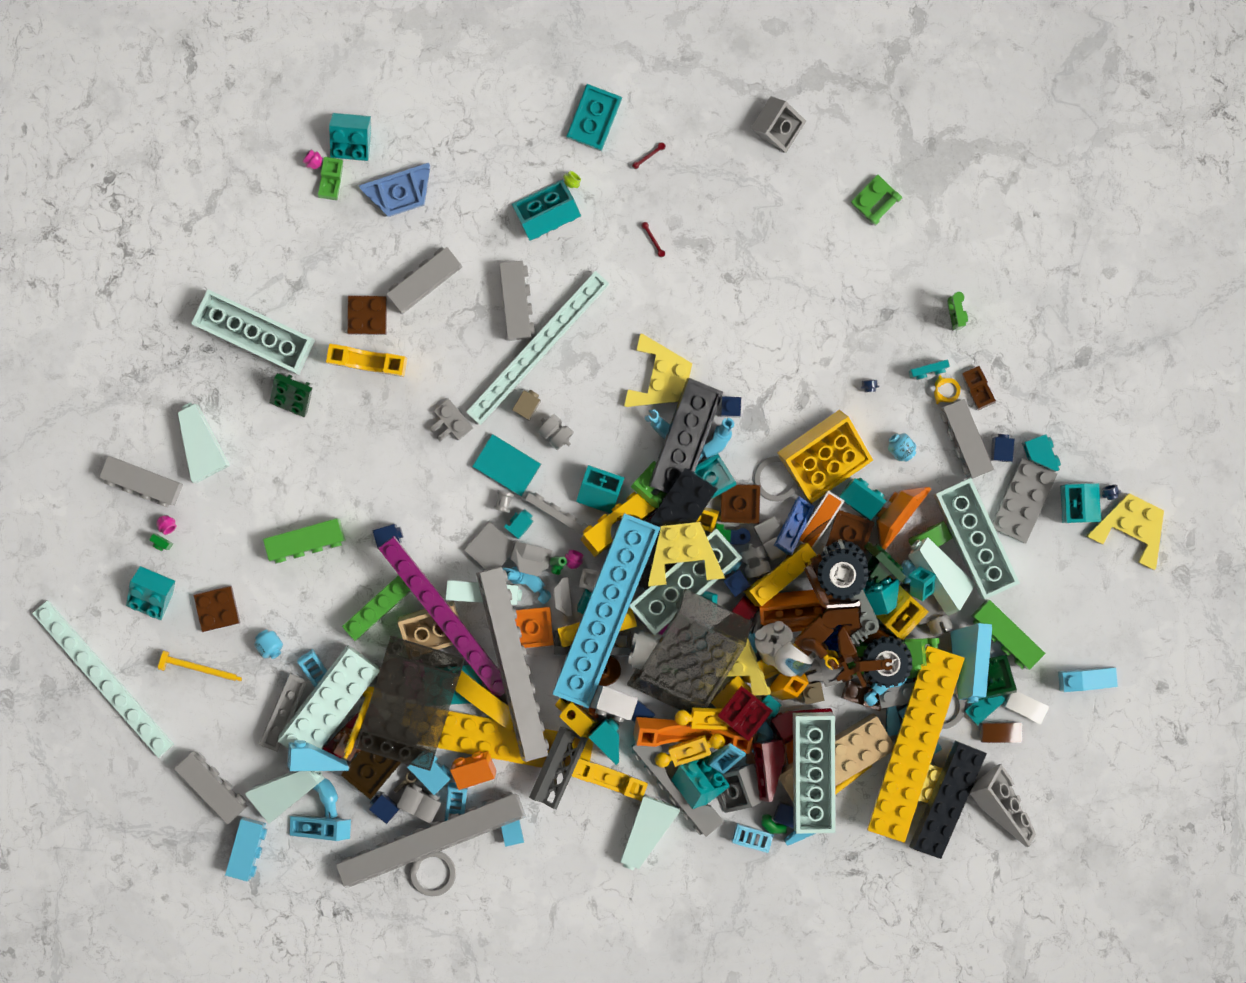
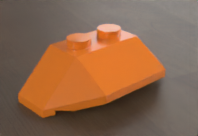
M930 487L901 490L891 495L888 500L890 504L887 508L882 507L877 514L879 518L876 524L880 547L884 550L887 549L932 490Z
M814 590L777 593L764 605L760 606V622L765 626L781 621L792 632L803 631L820 613L823 615V611L826 608L821 606Z

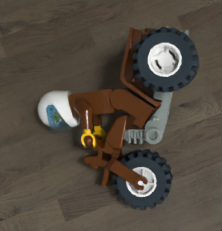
M839 539L838 542H833V544L827 547L824 546L822 554H818L810 558L809 562H805L806 567H804L806 576L819 603L826 609L823 611V615L820 613L795 638L794 642L789 641L778 649L774 658L775 667L785 676L792 677L798 675L801 677L812 666L814 657L810 654L815 652L820 659L823 658L828 669L836 670L842 666L844 667L836 675L837 682L840 680L846 682L852 679L853 674L856 673L862 687H865L867 683L862 674L865 671L866 676L870 678L872 683H877V686L882 687L883 685L886 688H890V686L894 685L896 687L900 682L903 683L905 678L910 675L913 666L911 652L907 645L901 642L899 638L881 636V638H876L871 644L867 645L863 656L858 655L855 644H860L859 639L863 642V636L867 639V635L877 632L879 623L863 590L868 581L865 553L853 542ZM837 625H841L837 637L839 653L842 654L840 657H838L836 651L829 650V647L824 642ZM854 661L855 665L849 667L848 663Z

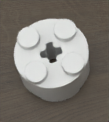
M781 621L767 624L755 633V645L761 659L765 664L773 665L774 667V658L778 649L787 642H794L795 640L791 629Z
M640 631L639 634L635 633L632 645H635L634 653H630L628 664H632L633 669L656 673L657 670L653 668L654 665H659L663 646L659 641L663 639V635H654L645 631Z

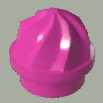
M311 149L302 162L306 164L307 168L317 169L322 165V157L318 151L314 152Z
M168 515L161 516L157 520L158 531L164 535L172 533L177 527L175 519Z
M569 550L565 554L567 567L577 569L583 564L584 555L579 551Z

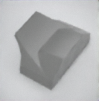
M515 541L510 559L515 562L519 572L539 577L543 570L548 569L553 550Z
M569 577L561 578L554 588L555 608L561 611L564 616L573 615Z

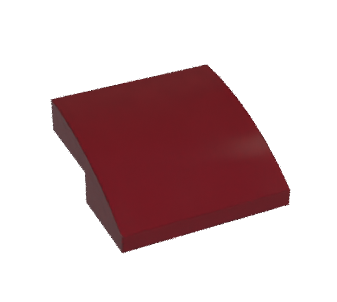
M740 686L718 714V717L749 742L773 710L743 686Z

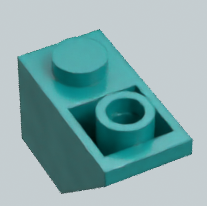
M1047 434L1022 443L1029 461L1053 472L1060 470L1059 466H1061L1059 457L1054 455L1052 450L1054 444L1051 437H1047Z

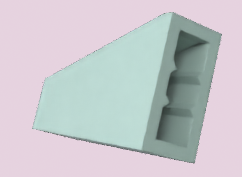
M188 403L181 407L182 411L178 412L190 478L192 483H198L229 467L230 464L199 405Z
M928 537L921 541H915L911 546L912 550L908 557L916 569L921 566L936 574L933 595L944 612L949 616L960 611L975 583Z
M447 581L446 600L483 603L478 582ZM507 585V589H510L512 593L511 605H518V601L522 600V590H519V585Z
M292 771L254 786L245 795L268 824H270L325 778L322 776L321 771Z
M647 795L643 796L621 857V863L624 864L623 867L630 870L641 867L679 814L680 807Z

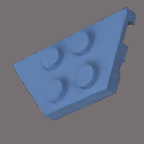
M426 163L359 185V187L388 217L425 205L430 164Z

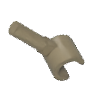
M411 771L406 774L403 782L394 789L396 793L409 782L412 783L417 780V777L413 781L408 779V774Z

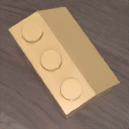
M454 601L447 602L459 618ZM426 609L398 617L399 629L409 658L454 645Z

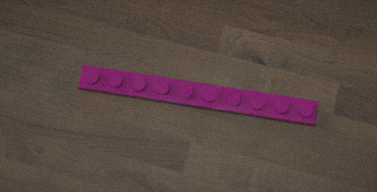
M396 537L390 538L378 548L491 693L497 698L502 696L505 690L498 667Z

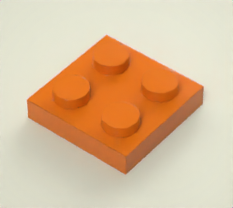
M550 607L516 610L517 619H515L516 626H519L521 630V645L525 648L554 645Z

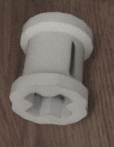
M498 490L497 503L493 509L510 513L509 506L514 494Z

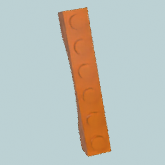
M636 717L633 731L637 746L657 747L672 742H684L705 735L708 741L712 735L721 734L725 739L724 746L731 743L746 754H750L753 740L752 737L748 742L730 726L728 730L691 729L689 723L681 726L675 720Z

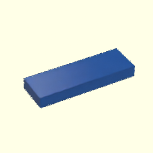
M800 496L797 497L774 546L784 553L792 555L815 506Z

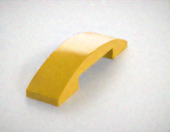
M460 670L449 686L489 717L512 731L514 727L508 704H505L477 683L476 680Z
M579 758L572 777L614 790L639 801H642L648 786L647 782L582 758Z

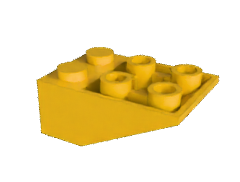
M899 585L897 607L888 614L876 615V617L898 638L904 640L929 611Z

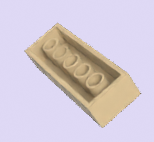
M874 713L835 736V786L893 751L894 744ZM792 762L782 768L779 780L793 801Z

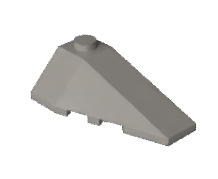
M998 764L975 782L970 794L983 811L1025 847H1030L1036 833L1027 813L1021 809L1019 803L1021 802L1020 796H1016L1014 793L1012 778L1002 764Z

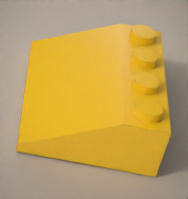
M841 410L836 411L777 452L785 468L811 504L825 495L827 491L832 490L873 461L849 416Z

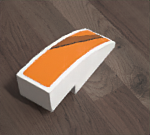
M827 491L810 516L799 542L802 544L808 543L813 549L843 505L844 500Z

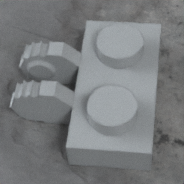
M449 399L434 410L440 420L430 428V431L438 430L444 423L448 427L437 438L439 441H442L451 432L460 440L473 429L472 425Z

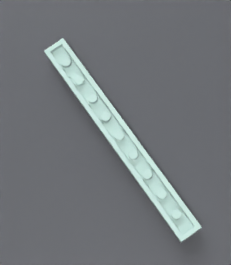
M595 271L468 409L467 413L482 425L610 284Z
M46 601L32 613L158 758L174 745L49 601Z

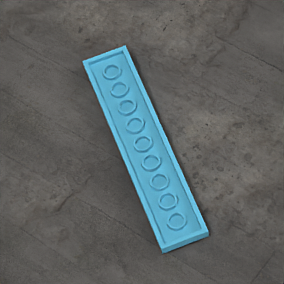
M623 513L552 692L553 695L589 708L660 527Z

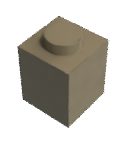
M524 390L512 410L530 421L541 402L538 399L539 395L532 390L528 392Z
M820 681L808 683L802 691L805 705L825 701Z

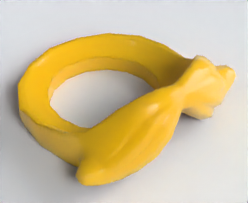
M939 375L935 381L934 397L936 404L957 400L961 392L959 383L955 379L942 378ZM946 383H952L955 385L957 392L954 397L946 398L938 392V387Z

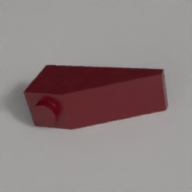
M831 708L794 710L783 714L780 712L772 718L771 728L777 738L782 740L783 745L793 740V713H833Z
M775 739L753 743L760 801H773L785 760L782 740Z

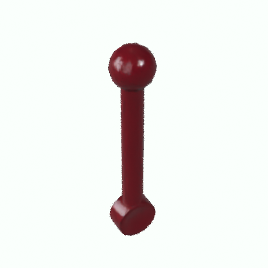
M663 142L659 143L658 147L638 162H633L632 167L638 169L640 164L659 150L663 151L666 147Z
M643 222L641 224V227L646 230L647 234L649 235L650 239L652 240L653 244L658 250V256L661 258L664 257L665 251L661 250L660 246L655 240L653 234L648 228L649 224L647 222Z

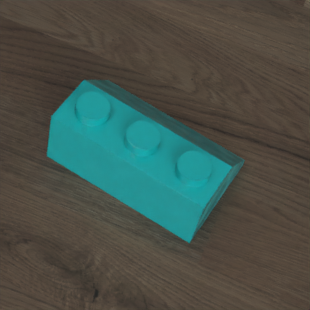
M563 179L512 204L529 241L581 217L576 202Z
M605 717L589 733V738L617 765L619 763V724L612 717L610 719Z

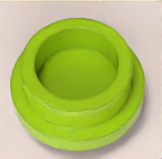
M569 171L563 175L564 183L569 188H578L580 186L581 178L575 172Z

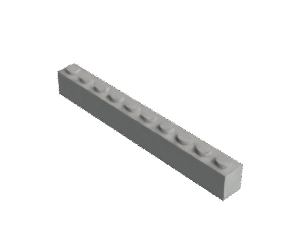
M502 567L477 572L476 576L521 760L527 762L548 756L549 744L547 739H544V724L542 720H539L538 716L540 708L533 695L535 694V687L533 683H530L529 675H531L530 667L525 663L524 659L526 650L521 645V630L519 626H516L515 622L517 614L515 608H512L510 601L512 600V593L510 589H507L506 581H508L507 573Z
M512 792L506 793L501 796L502 799L495 801L492 799L483 803L484 806L480 808L476 806L465 810V814L460 816L458 813L451 815L445 822H433L430 824V828L425 830L423 828L412 831L410 836L401 835L394 838L395 842L389 844L384 842L376 846L377 849L372 851L366 849L359 852L357 857L352 858V856L341 859V863L336 866L343 887H352L525 818L526 814L519 795L512 794Z

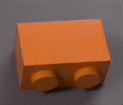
M479 751L467 758H457L452 763L450 769L458 790L493 780L497 772L489 751Z

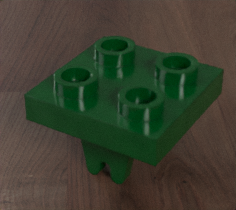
M277 373L274 377L269 403L305 418L313 389L310 387V383L302 384L293 380V376L290 374L286 377Z
M871 542L864 546L873 555L867 564L868 572L871 570L869 577L874 578L877 575L875 578L876 583H879L890 574L900 582L906 578L902 573L904 568L891 558L890 554L878 544L874 546Z
M1007 655L989 658L986 697L978 700L1016 693L1017 688Z

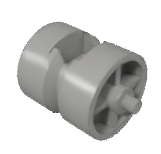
M555 414L549 419L545 420L542 418L540 420L543 424L538 433L545 439L550 438V443L556 450H559L565 444L567 446L571 445L569 438L573 435L574 431L568 426L562 427L561 419Z
M750 543L748 544V550L740 552V555L743 558L742 562L747 565L744 568L747 578L756 576V578L760 579L764 576L763 574L771 572L769 562L765 560L767 555L764 546L755 548Z

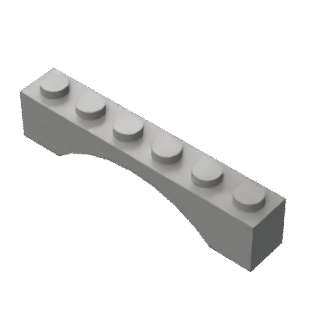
M636 743L632 745L634 749L632 754L638 761L641 759L646 764L644 768L651 776L654 774L658 778L656 783L663 791L665 789L668 790L671 794L668 796L675 806L679 804L682 807L681 813L687 820L691 818L695 823L693 827L699 835L704 834L707 837L724 823L723 819L711 805L707 804L692 809L669 778L666 769L656 765L655 757L658 753L662 752V745L657 747L637 746Z

